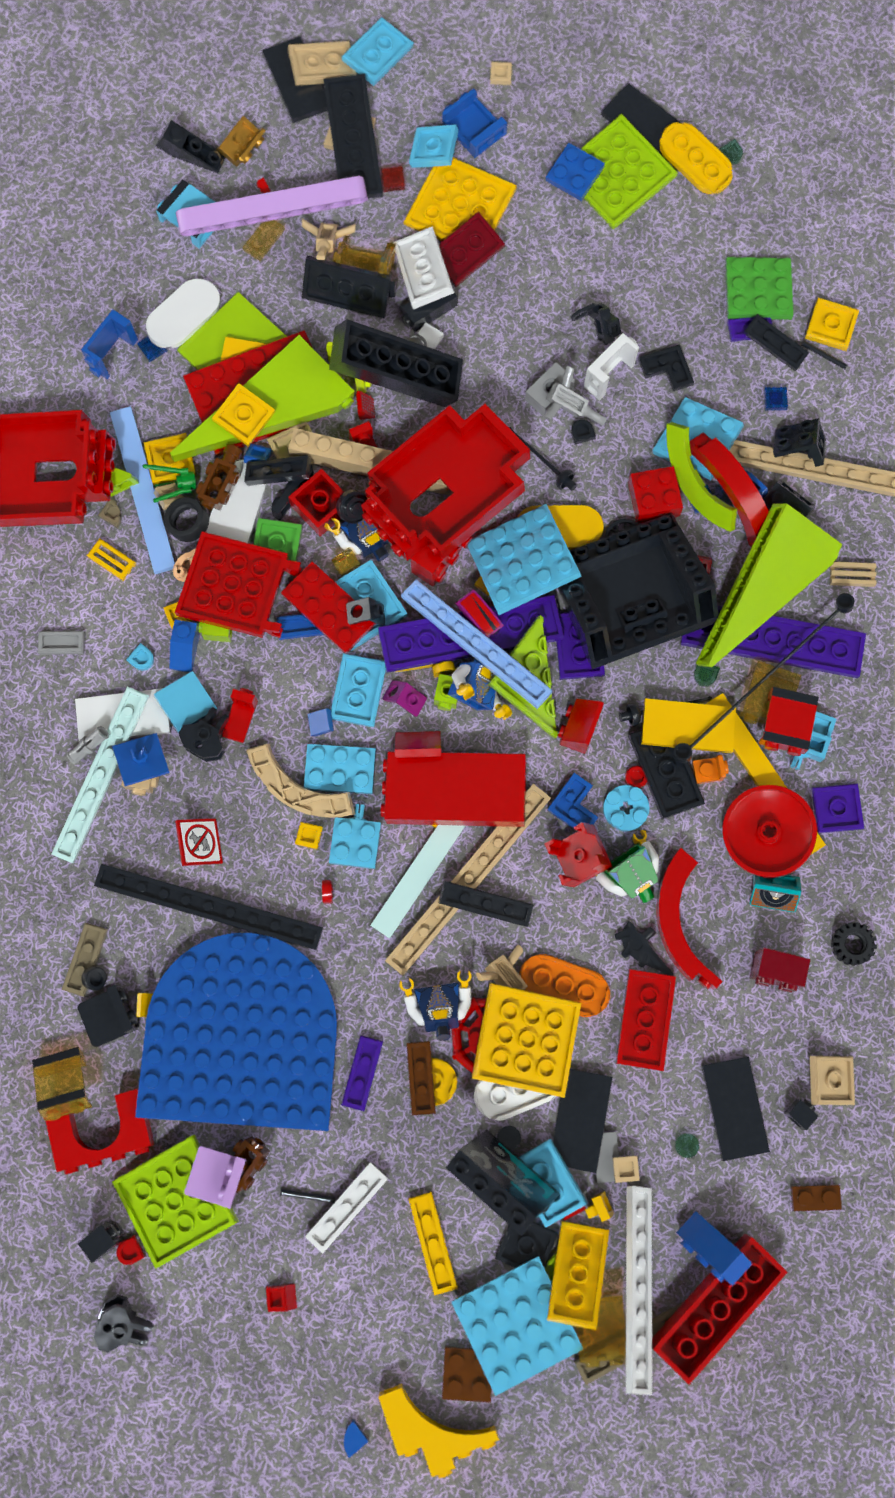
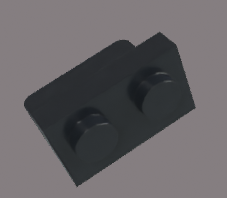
M119 985L106 988L107 992L86 1000L77 1007L93 1047L102 1046L138 1030L136 1014L133 1010H130L127 1003L129 1001L128 994L125 988H121Z

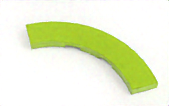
M673 422L667 423L666 437L671 466H674L677 482L685 496L710 522L730 532L735 530L737 508L724 503L715 495L712 496L705 488L706 485L697 469L694 470L690 459L692 455L689 443V427Z

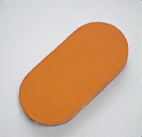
M539 954L532 956L523 963L519 975L521 974V978L528 986L524 989L525 991L580 1002V1017L598 1015L607 1007L610 1000L608 983L601 974L551 955Z

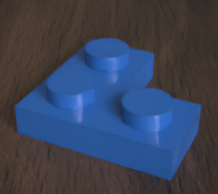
M573 773L547 811L572 829L582 822L594 825L599 817L580 805L593 785L576 773Z

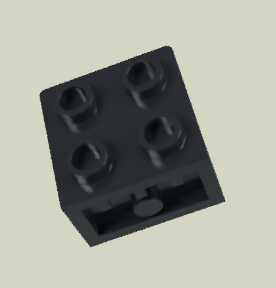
M819 418L804 420L798 424L785 425L776 429L773 449L775 458L807 450L808 458L813 459L815 467L824 465L826 437Z
M782 480L777 481L763 499L769 511L773 504L787 503L805 517L816 507Z

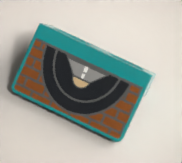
M753 875V890L750 897L751 906L796 912L802 892L800 877L785 875L776 878H764Z

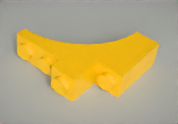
M403 1384L379 1392L378 1397L398 1456L404 1454L405 1457H410L419 1452L418 1449L422 1447L432 1477L438 1475V1478H443L452 1474V1470L455 1469L454 1457L458 1456V1459L466 1458L472 1455V1450L480 1447L482 1450L492 1448L496 1445L495 1442L499 1440L495 1426L478 1430H461L447 1427L432 1420L412 1402Z

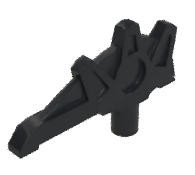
M628 921L624 929L615 934L616 940H622L624 951L621 953L622 957L632 956L639 961L638 966L644 968L647 965L661 971L664 975L674 974L649 945L648 940L656 934L652 927H649L641 934Z

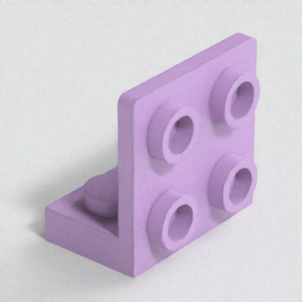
M200 1146L184 1194L231 1209L246 1159Z

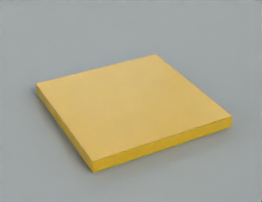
M453 158L451 166H435L431 169L404 220V225L419 232L433 227L437 240L443 241L479 211L495 231L517 189V185Z
M490 983L472 1079L565 1098L581 1003Z

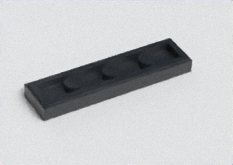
M448 881L443 882L438 901L442 905L525 927L529 926L534 906L533 904Z

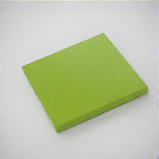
M622 114L581 148L584 152L605 163L604 169L584 199L613 230L678 175V172Z
M238 292L182 344L177 351L195 369L199 370L221 361L225 337L269 344L287 336Z
M195 1134L112 1181L155 1269L239 1222L232 1206L229 1209L184 1194L198 1148L200 1147Z

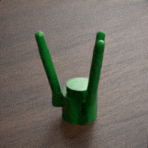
M142 465L144 469L180 474L176 475V481L154 485L156 488L175 483L179 489L154 498V503L183 493H190L191 489H196L194 471L188 472V468Z

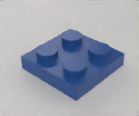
M568 143L547 174L546 181L582 202L604 169L605 163Z

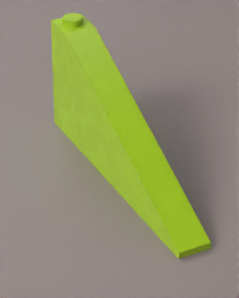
M300 335L292 340L243 385V387L275 409L274 415L257 437L338 413L343 408L345 410L348 409L354 402L355 391L335 371L329 370L330 366ZM217 409L174 448L170 455L172 460L177 462L226 447V444L233 445L241 441L212 421V417L218 411Z
M787 503L773 504L695 664L713 667L833 565L839 555L842 544Z

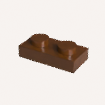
M840 1185L790 1186L792 1211L842 1210Z

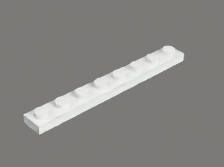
M628 1186L626 1202V1394L652 1395V1189Z

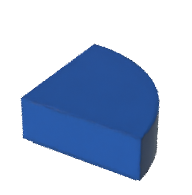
M354 1420L347 1427L344 1436V1449L348 1458L369 1442Z

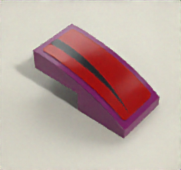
M474 589L455 602L465 618L471 621L488 638L504 626Z

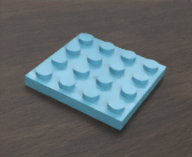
M547 504L473 538L467 545L499 615L581 577L580 571Z
M538 1256L451 1301L495 1396L583 1350L572 1325L547 1321L552 1283Z

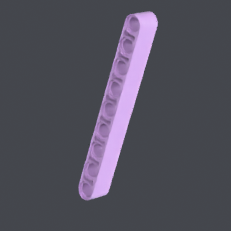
M355 176L183 208L176 211L180 235L192 236L361 204L368 200L363 177Z

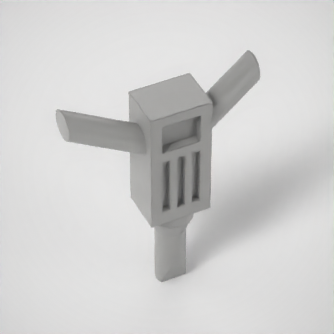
M566 366L562 384L554 383L546 400L553 404L543 417L552 420L561 408L575 417H588L603 426L607 418L592 410L588 405L589 400L570 390L574 369Z

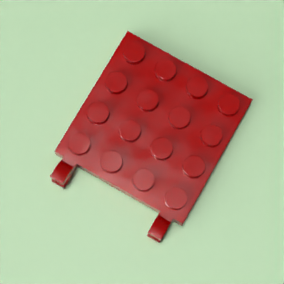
M201 532L175 609V615L263 638L264 632L281 638L283 632L282 624L268 620L284 571L297 577L302 571L300 567L301 562L288 560V553Z

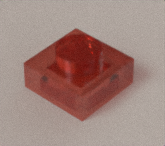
M403 166L382 168L384 192L405 190Z

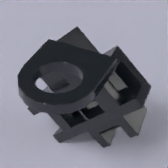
M603 303L590 304L570 316L572 321H577L586 316L593 318L598 340H603L605 346L615 341V337L622 334L619 319L611 314L609 307Z

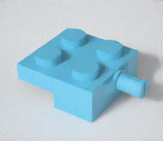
M816 711L809 750L805 754H801V756H794L790 765L791 768L795 767L796 770H800L803 758H810L818 762L825 759L832 739L831 734L837 720L836 718Z
M355 804L354 817L348 819L335 817L329 864L368 869L376 868L381 822L363 819L365 805Z

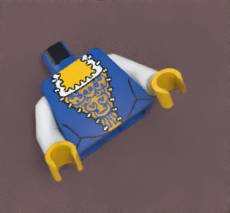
M474 659V662L461 663L453 672V682L448 692L449 696L475 710H495L494 716L497 718L502 717L503 720L512 715L511 708L503 704L497 695V691L488 685L495 674L477 659Z

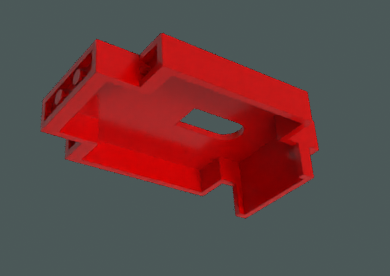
M483 404L465 420L449 405L367 472L370 481L368 482L369 487L365 490L367 500L361 505L363 511L362 518L369 526L373 524L378 529L376 532L384 542L388 540L392 544L391 549L398 557L403 556L408 561L422 548L427 546L434 556L438 554L443 560L525 492L524 481L515 471L530 460V449L486 404ZM439 479L453 492L452 495L426 516H416L411 512V503Z
M82 410L0 414V527L84 523V516L87 513L85 502L110 501L111 493H113L114 486L111 474L115 470L113 451L116 449V441L106 429L97 430L92 425L91 419ZM70 461L76 464V474L69 480L36 482L37 463Z

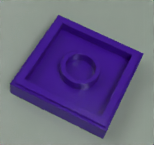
M858 784L815 787L811 789L818 834L865 829Z

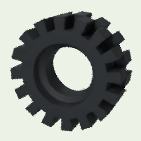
M851 922L841 926L835 931V935L831 939L833 940V943H831V948L833 947L834 949L833 954L837 955V959L843 961L846 965L856 966L868 962L876 953L874 949H877V944L874 942L877 940L876 936H872L874 932L871 929L868 930V926L865 924L860 925L858 922ZM855 935L861 939L862 948L858 953H852L847 950L845 941L848 936Z

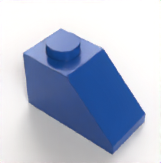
M181 620L174 621L170 640L169 669L189 673L193 671L200 637L197 623Z

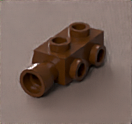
M226 444L222 460L216 458L214 463L209 462L205 472L207 474L205 482L200 481L196 489L198 499L206 509L213 510L215 508L221 510L223 504L226 505L228 503L230 489L232 485L235 486L240 476L237 466L234 465L236 461H239L243 453L238 447ZM223 475H226L225 480H221Z
M251 1136L245 1140L241 1139L233 1148L235 1157L246 1159L243 1168L245 1174L244 1176L241 1175L236 1193L243 1190L247 1191L255 1181L253 1178L257 1171L260 1172L268 1162L266 1157L270 1150L257 1137Z

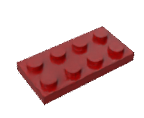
M313 561L281 592V595L345 654L376 625V623L370 620L353 625L348 624L346 604L355 600ZM360 605L353 609V616L355 618L362 615L363 609Z
M629 969L616 1064L664 1071L676 982L675 976Z

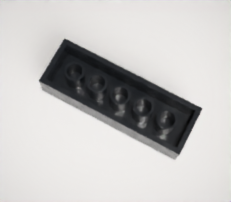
M346 319L334 329L329 370L447 407L458 401L463 359Z

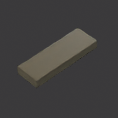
M89 923L84 924L61 990L83 997L86 996L88 989L83 986L81 977L85 969L96 966L108 929Z

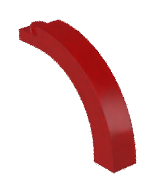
M703 432L689 441L691 454L716 478L734 507L737 508V513L745 529L748 545L752 548L769 510L753 481L732 453L716 437L711 439Z
M680 848L670 860L660 881L656 902L658 930L667 954L680 973L689 981L693 980L697 975L699 977L697 981L704 988L709 989L711 987L714 990L723 981L694 955L686 942L681 928L679 907L682 890L687 878L698 862Z

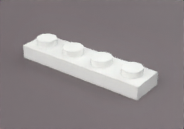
M370 1162L305 1237L323 1254L388 1178Z

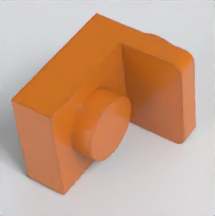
M717 755L716 758L692 761L697 784L723 781L729 772L728 763L726 760L723 761L722 755Z

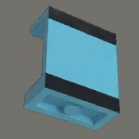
M182 179L178 185L172 188L170 195L159 203L156 212L160 222L163 223L167 219L179 228L176 211L183 208L215 203V201ZM213 232L190 236L192 244L200 249Z

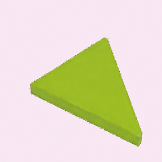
M540 615L515 646L510 656L551 689L550 667L548 668L547 643L543 629L544 620ZM496 675L492 677L488 683L489 686L551 737L557 738L558 731H556V714L552 694L536 709Z

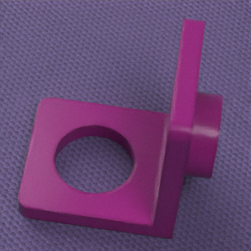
M393 680L382 699L387 702L397 703L407 712L417 717L427 697L408 683ZM398 687L396 694L391 696L393 689Z

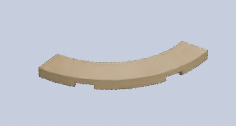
M270 744L246 750L257 776L266 785L268 791L287 806L308 815L327 818L355 814L350 792L323 794L309 790L293 781L276 761Z

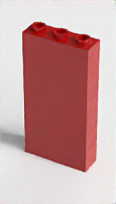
M388 752L387 759L383 760V772L387 774L386 781L382 782V795H385V803L381 804V817H384L387 824L525 827L526 754L441 753L439 757L396 758L395 752Z

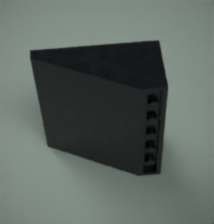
M672 513L570 550L581 577L558 587L592 670L715 624L719 616L715 584Z

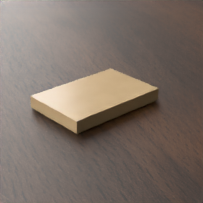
M350 41L288 45L295 84H323V79L357 75L356 71L342 61V55L351 48Z

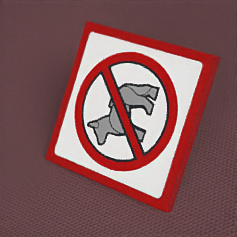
M216 818L175 821L182 866L223 863Z

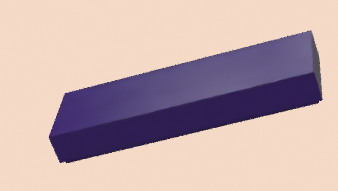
M360 1035L342 1106L365 1111L383 1041Z

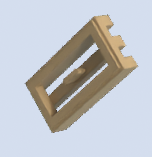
M834 562L830 566V585L875 587L876 563ZM835 568L870 570V572L835 570ZM835 576L870 577V580L835 579Z

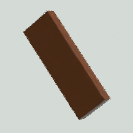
M430 1041L406 1043L412 1116L436 1114Z

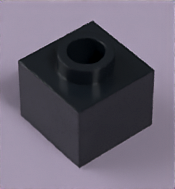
M796 1099L784 1112L801 1130L806 1131L819 1117L814 1112L816 1108L806 1099L803 1101Z

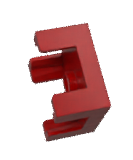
M582 822L574 827V830H578V832L563 840L552 839L544 844L547 852L550 855L557 856L565 875L560 874L558 877L563 886L576 887L612 867L594 825Z

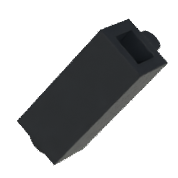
M454 292L416 309H413L411 302L406 305L402 304L399 306L403 313L401 318L407 328L411 327L416 332L423 327L425 322L429 324L458 305V296Z

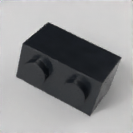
M112 1221L101 1224L77 1244L89 1261L94 1263L125 1241L122 1236L124 1231L117 1222L113 1224Z

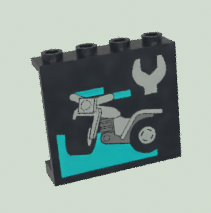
M485 1130L460 1148L445 1167L521 1236L541 1213H546L560 1195L556 1189L488 1130Z

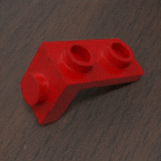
M240 688V691L233 689L230 698L233 704L222 736L226 739L244 743L258 700L253 695V691Z

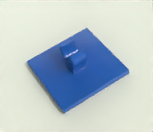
M157 733L112 746L125 787L170 773Z

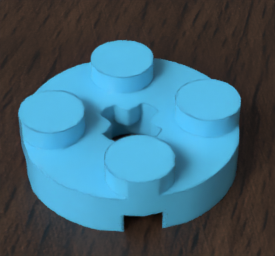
M630 785L618 786L608 793L603 803V814L606 821L617 830L624 832L633 831L646 821L649 814V802L640 788ZM624 802L632 806L629 814L620 811V807L623 806Z

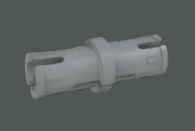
M100 726L88 737L84 736L80 739L79 744L67 753L68 759L73 764H78L86 755L95 752L96 747L109 738L107 730Z

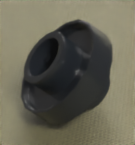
M358 490L345 491L337 501L336 509L339 517L352 524L361 522L363 520L361 505L367 500L366 495Z

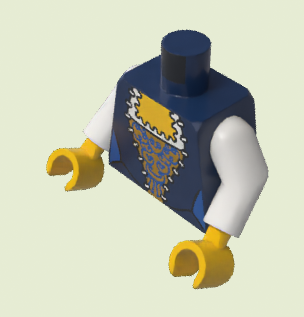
M331 518L335 523L332 529L325 523V529L333 532V537L343 550L355 555L360 554L363 558L373 553L378 562L389 556L384 547L389 541L386 540L384 542L376 532L378 529L373 524L369 526L364 519L356 524L344 522L340 525L337 519Z
M460 970L457 974L459 982L414 989L415 993H412L414 987L412 979L409 978L411 985L408 989L402 987L401 980L399 982L400 989L405 991L404 1000L408 1014L418 1025H424L426 1032L436 1031V1038L439 1041H446L451 1038L450 1029L459 1027V1020L465 1018L471 1006V986H468V982L472 979V973L469 970L468 980L461 979Z

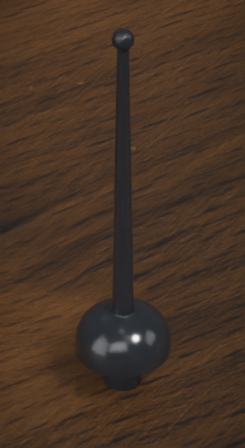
M515 433L557 475L556 486L560 490L567 487L573 491L577 487V484L573 481L575 473L572 470L560 472Z
M708 696V698L687 701V703H698L706 700L711 701L712 697ZM627 704L626 712L619 713V719L621 722L629 720L631 726H636L641 721L643 710L640 711L639 707L635 704Z

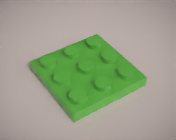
M727 257V319L755 317L758 314L762 318L792 320L794 314L791 258Z

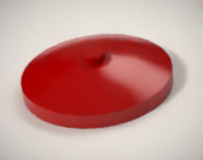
M761 785L743 792L731 803L723 821V840L732 860L746 872L764 878L785 876L799 869L809 859L817 839L816 819L808 803L796 792L777 785Z

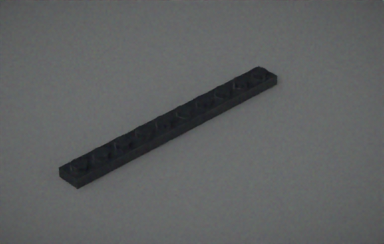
M104 864L100 865L94 883L95 887L253 933L266 935L316 951L324 929L320 926Z

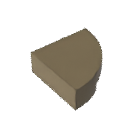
M110 498V501L106 503L98 516L117 529L121 523L120 508Z

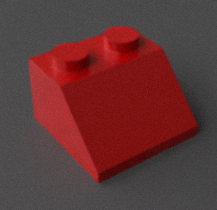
M576 699L574 705L569 704L565 715L569 718L566 726L562 724L558 734V738H561L560 745L585 754L604 702Z

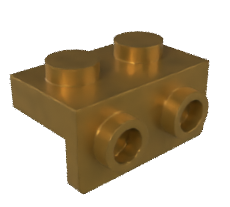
M242 116L217 150L236 167L241 162L246 164L253 155L250 152L252 148H258L265 138L262 135L266 130L264 128L259 130L245 116Z

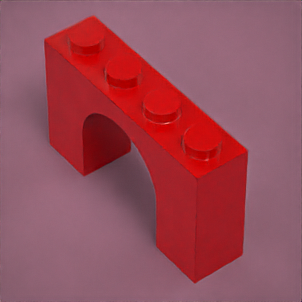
M138 1089L114 1095L120 1118V1131L116 1140L104 1149L91 1148L81 1140L73 1108L44 1115L56 1172L64 1171L65 1175L78 1172V1166L88 1164V1168L103 1165L102 1160L110 1157L112 1162L126 1158L125 1153L134 1151L135 1155L149 1152V1147L155 1145L149 1119L135 1118Z

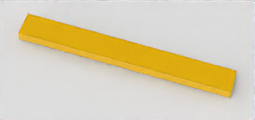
M723 693L706 703L707 705L732 707ZM736 713L733 752L756 786L777 785L787 788ZM818 832L812 854L826 845Z

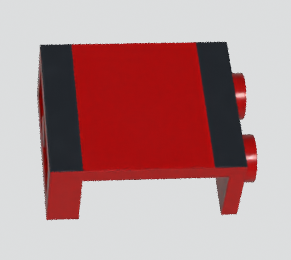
M773 687L768 694L767 701H770L763 737L759 740V744L764 745L765 749L771 751H778V749L786 750L787 754L793 756L805 754L810 746L819 697Z

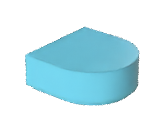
M140 643L126 661L136 669L145 671L152 667L154 656L147 647Z

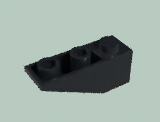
M170 120L156 144V147L174 158L217 174L226 158L215 147L173 120Z

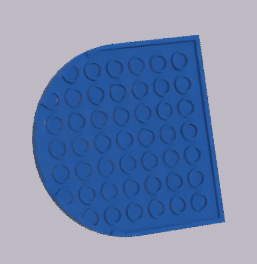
M232 933L213 937L197 944L182 954L172 963L160 979L148 1007L135 1118L329 1131L337 1019L331 992L316 966L291 945L279 939L255 933Z

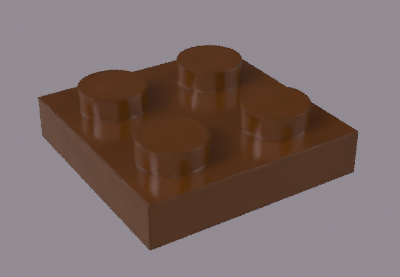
M445 1346L442 1399L491 1403L492 1388L473 1348Z

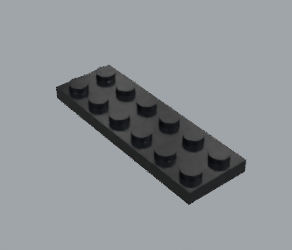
M365 74L323 79L338 180L362 176L368 199L383 197Z

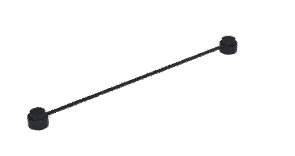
M848 593L840 594L835 603L837 610L690 746L686 743H680L674 748L675 760L682 764L689 762L692 758V748L838 612H851L855 603L854 597Z

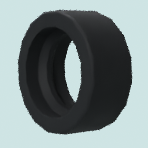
M183 497L172 502L166 509L164 524L168 532L179 541L192 542L200 538L201 532L207 531L209 514L194 498ZM185 510H196L198 517L195 524L188 530H178L176 528L178 516Z

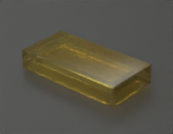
M275 220L262 222L242 247L243 251L261 262L285 231V226Z

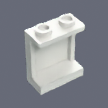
M622 333L587 368L584 388L600 401L606 394L609 381L608 374L621 361L625 362L630 368L635 365L639 350L637 342L632 337H627Z

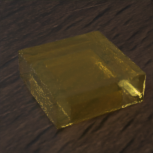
M347 548L331 560L341 577L361 566L350 548Z

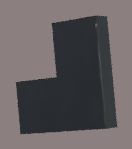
M680 344L638 358L645 379L666 373L673 392L694 385V380Z

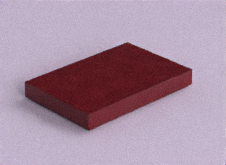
M479 211L439 244L450 281L455 287L465 281L506 246Z

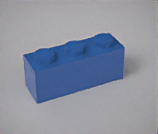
M696 1211L676 1232L683 1239L680 1244L690 1254L695 1251L697 1253L695 1258L705 1268L710 1265L713 1268L710 1272L720 1282L725 1279L733 1286L752 1265L737 1247Z

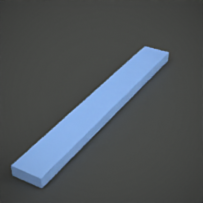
M130 406L112 411L110 415L125 470L139 481V484L130 488L153 571L155 574L173 570L175 560L159 503L153 502L156 496L154 495L155 489L150 471L142 467L143 464H147L133 410Z
M417 579L401 594L403 600L536 709L552 694V689Z

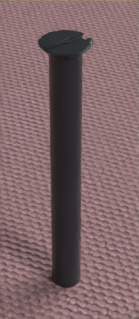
M806 340L802 343L801 346L844 370L846 369L847 364L806 342Z
M282 1187L280 1196L335 1203L336 1198L285 1190Z

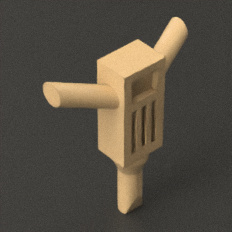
M302 218V228L317 236V260H325L327 252L333 253L337 239L356 231V223L338 230V224L321 223L320 227L317 228Z
M517 945L508 959L504 955L497 958L485 968L487 972L476 973L477 979L480 981L494 980L498 985L521 990L526 989L528 986L513 968L523 953L522 947Z

